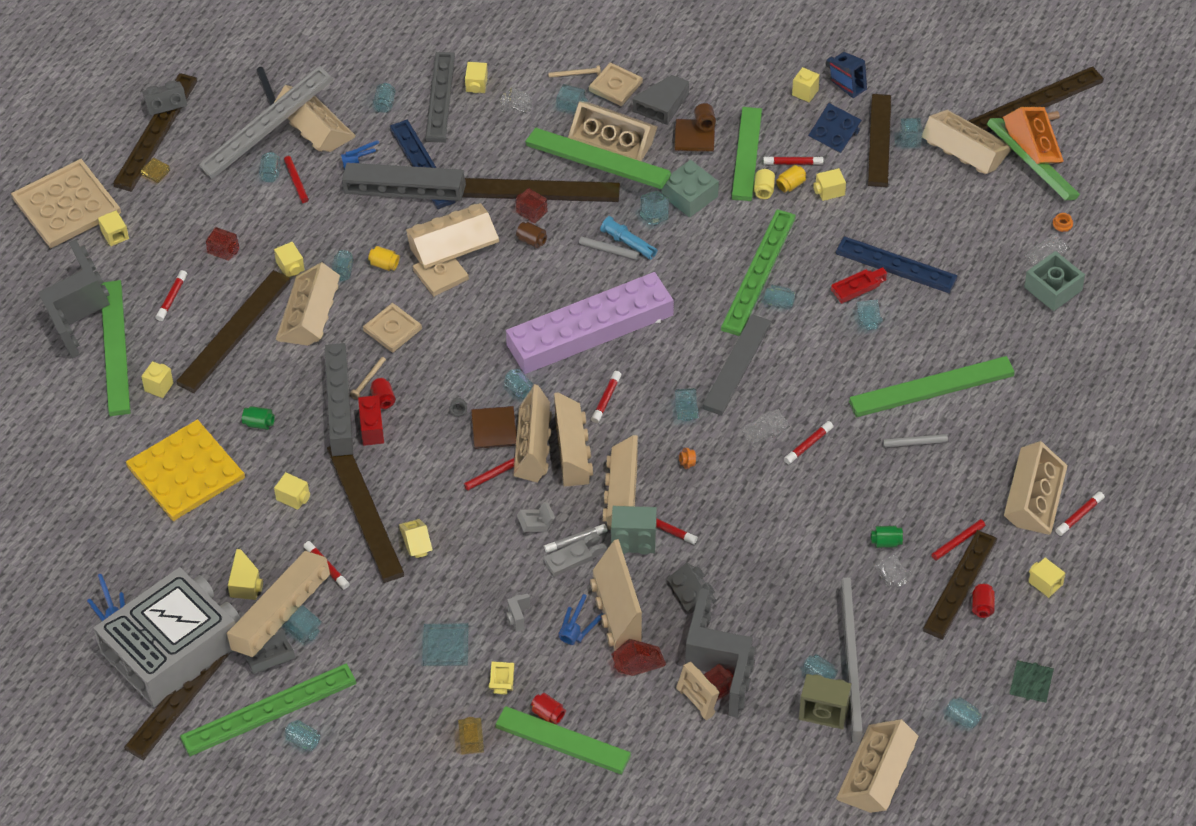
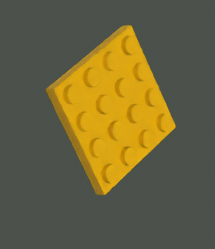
M198 419L126 461L130 471L172 521H175L245 478V473Z

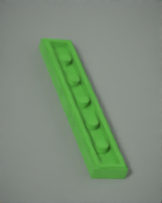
M742 107L732 200L752 201L762 108Z
M991 118L988 121V126L1064 200H1076L1080 194L1048 163L1037 164L1009 135L1005 127V121L1002 118Z
M507 706L504 707L496 722L497 729L621 775L631 757V752Z

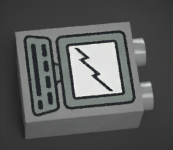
M181 567L93 628L103 656L154 708L174 690L177 692L184 687L183 684L185 682L192 681L198 677L203 669H209L221 656L233 651L230 648L227 632L241 619L230 603L224 602L219 606L212 599L214 592L201 575L192 579Z

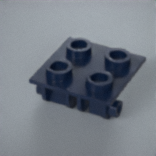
M828 103L808 136L842 153L852 135H857L860 132L858 126L862 120Z

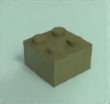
M807 674L801 694L799 720L843 730L849 709L852 683H847L840 679L824 678L817 674Z

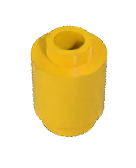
M793 165L778 176L776 184L782 192H790L806 181V172L801 166Z
M376 246L375 249L370 250L368 260H370V265L387 271H390V269L395 271L399 264L400 255H397L395 251Z

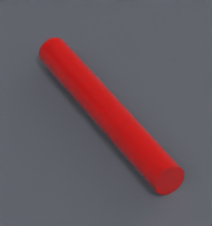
M286 156L284 162L302 203H306L309 201V198L291 156Z
M515 457L465 482V488L468 491L513 468Z
M982 519L978 520L931 554L932 558L937 561L974 535L977 530L986 526L985 522Z

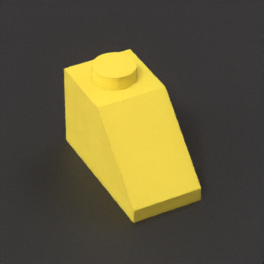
M420 519L399 524L407 551L411 556L415 555V558L428 555L427 552L432 551L427 526Z
M236 549L228 583L230 597L256 600L258 592L262 591L263 579H260L258 569L243 551Z

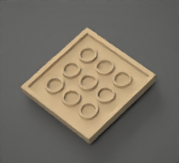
M82 159L11 193L12 199L50 249L98 225L99 217L116 210L118 214L121 213L118 204Z

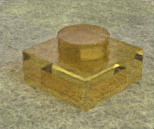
M153 158L141 171L143 176L159 183L170 172V167L160 160Z

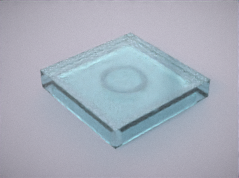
M468 623L424 624L423 666L468 665Z

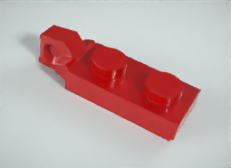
M883 267L873 272L865 269L832 284L831 291L842 304L879 287L881 283L887 280V272Z

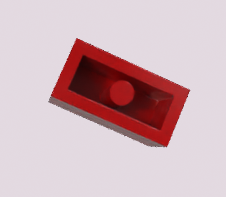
M379 395L358 397L363 446L384 444Z

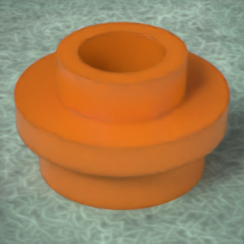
M1059 213L1053 219V227L1058 231L1067 232L1072 229L1073 220L1069 214Z
M688 447L683 448L682 452L679 453V463L683 465L684 469L694 467L696 464L695 451L693 449L690 450Z

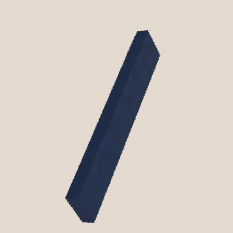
M408 119L390 125L392 134L412 167L437 168ZM431 199L437 210L456 203L453 200Z
M845 236L836 250V254L877 269L883 267L888 273L949 294L958 277L956 274Z

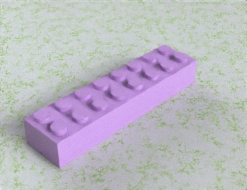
M653 272L507 329V346L523 373L527 374L651 325L659 319L663 320L673 316L674 300L657 274Z

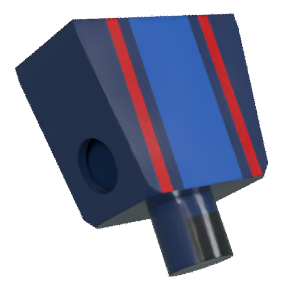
M842 52L835 58L831 56L826 60L825 65L831 70V81L853 99L867 90L865 60L846 52Z

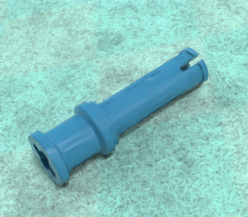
M608 216L603 221L600 231L603 233L607 232L614 237L615 241L626 243L650 260L657 254V248L629 232L627 226L618 224L614 221L613 217Z

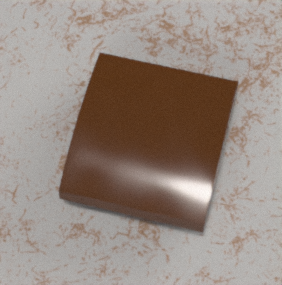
M676 119L675 150L714 152L715 126L710 131H703L698 128L696 119Z
M514 406L471 409L475 449L516 446Z

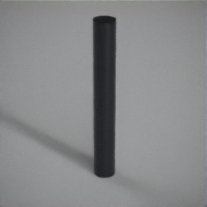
M258 67L256 71L271 106L276 98L264 68Z

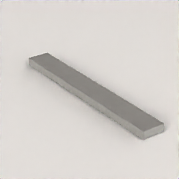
M318 66L199 164L200 168L211 179H214L332 82V77L321 66Z
M850 577L842 579L841 601L847 682L852 683L849 703L851 736L853 743H861L862 719Z

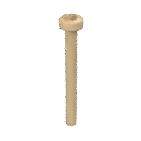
M598 65L596 66L597 68L551 72L549 77L597 73L599 75L601 70Z
M384 357L380 358L357 389L350 392V396L353 399L357 400L360 397V392L385 362L386 359Z

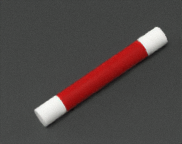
M764 157L763 163L764 165H823V157Z
M183 270L179 272L156 315L157 320H164L187 276V272Z
M619 371L613 372L591 418L592 422L599 423L621 377Z
M827 421L784 457V461L788 465L791 464L833 428V424Z
M1100 491L1097 492L1055 530L1056 533L1062 536L1105 498L1104 494Z
M656 518V528L693 545L696 543L697 536Z
M310 541L304 544V548L308 552L324 557ZM327 560L330 576L343 590L348 588L350 583Z

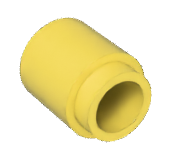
M762 169L755 174L754 192L758 198L768 199L774 192L775 174L768 169Z

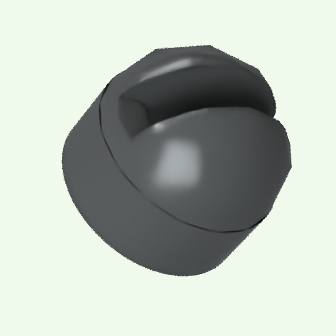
M462 398L453 399L450 404L451 413L455 416L464 415L467 412L465 400ZM456 403H460L461 410L457 409Z

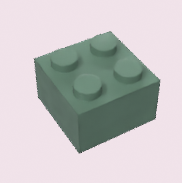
M689 160L671 173L670 178L662 188V196L690 218L718 197L719 181L695 162Z
M1055 251L1026 272L1024 288L1052 311H1055L1083 290L1085 274Z
M613 506L611 543L619 539L623 554L628 552L643 555L655 553L657 507Z

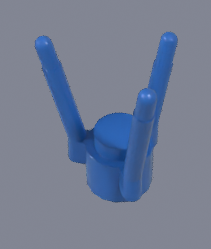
M376 140L341 154L344 170L346 163H359L358 157L375 152V148L366 149L379 144V141Z
M98 574L109 606L105 611V616L91 599H88L87 602L98 617L104 621L119 609L113 605L103 575ZM123 592L119 593L120 609L125 606Z
M586 594L582 595L570 622L569 618L572 608H567L562 628L558 633L560 640L570 645H574L575 642L581 643L583 637L601 620V615H604L602 612L580 632L581 627L575 622L587 597Z

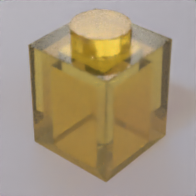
M467 717L458 720L461 755L484 753L481 718Z

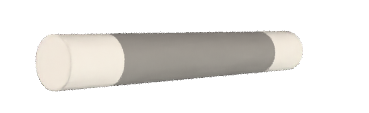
M605 524L546 544L544 549L546 553L556 551L584 540L589 535L606 533L607 527Z

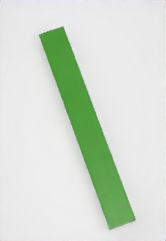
M535 128L525 141L529 147L659 189L663 188L671 176L670 170Z
M776 210L721 326V331L737 336L741 335L796 219L795 214Z
M121 280L109 281L101 284V286H106L110 294L107 296L110 305L102 308L108 410L109 416L131 414L122 283Z
M1005 356L855 395L849 398V402L856 417H861L1013 377L1015 371L1008 357Z
M347 663L182 734L180 735L181 741L189 757L351 687L356 684V679Z

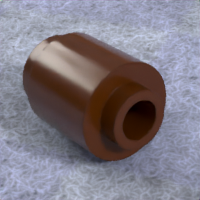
M708 103L696 106L694 115L698 128L703 131L712 130L716 124L713 107Z
M522 222L517 228L516 236L519 237V240L535 248L543 246L547 241L546 230L530 222Z

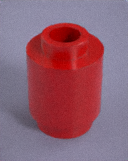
M377 378L371 383L372 396L379 395L381 409H388L393 406L396 398L390 383L385 378Z
M984 583L976 585L972 592V612L980 618H987L995 612V592L991 585Z
M546 693L536 695L531 702L533 713L555 725L563 719L566 713L563 705Z

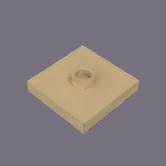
M609 63L590 84L589 91L622 106L643 83V78L615 64Z
M455 258L428 268H424L420 262L413 265V271L433 296L469 280V275Z
M391 303L363 326L364 332L392 353L422 329V324L394 303Z

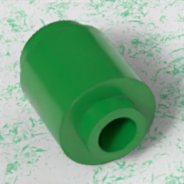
M250 406L249 408L245 407L242 413V423L251 428L268 430L275 421V415L272 414V410L267 408Z
M896 525L875 526V530L871 531V544H875L876 548H891L903 545L902 527L897 528Z

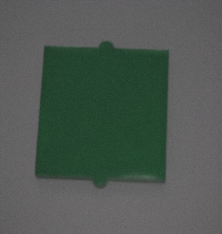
M1017 660L1009 695L1026 698L1027 701L1031 699L1046 703L1054 668L1041 666L1036 662L1028 663Z

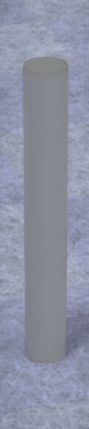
M581 236L579 240L581 245L637 260L639 256L637 251Z
M947 434L883 439V446L887 448L947 443L948 436Z

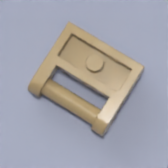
M692 662L685 664L677 684V690L681 694H685L701 711V716L708 720L715 714L714 707L719 691Z

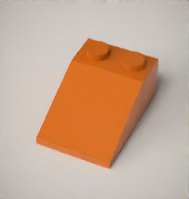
M1020 107L1003 117L1009 135L1037 164L1064 162L1045 107Z

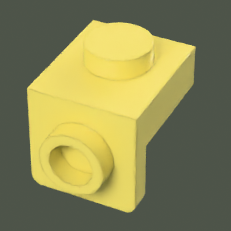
M491 663L489 689L494 690V694H507V690L513 691L514 663Z

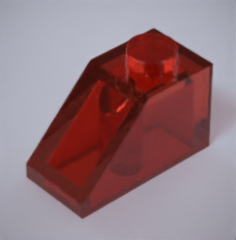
M628 639L611 654L616 670L619 673L631 676L667 665L659 646L633 639Z

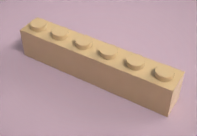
M304 551L227 632L231 650L253 657L275 635L278 629L289 620L292 614L302 606L306 599L315 592L319 585L328 578L330 571L326 557Z

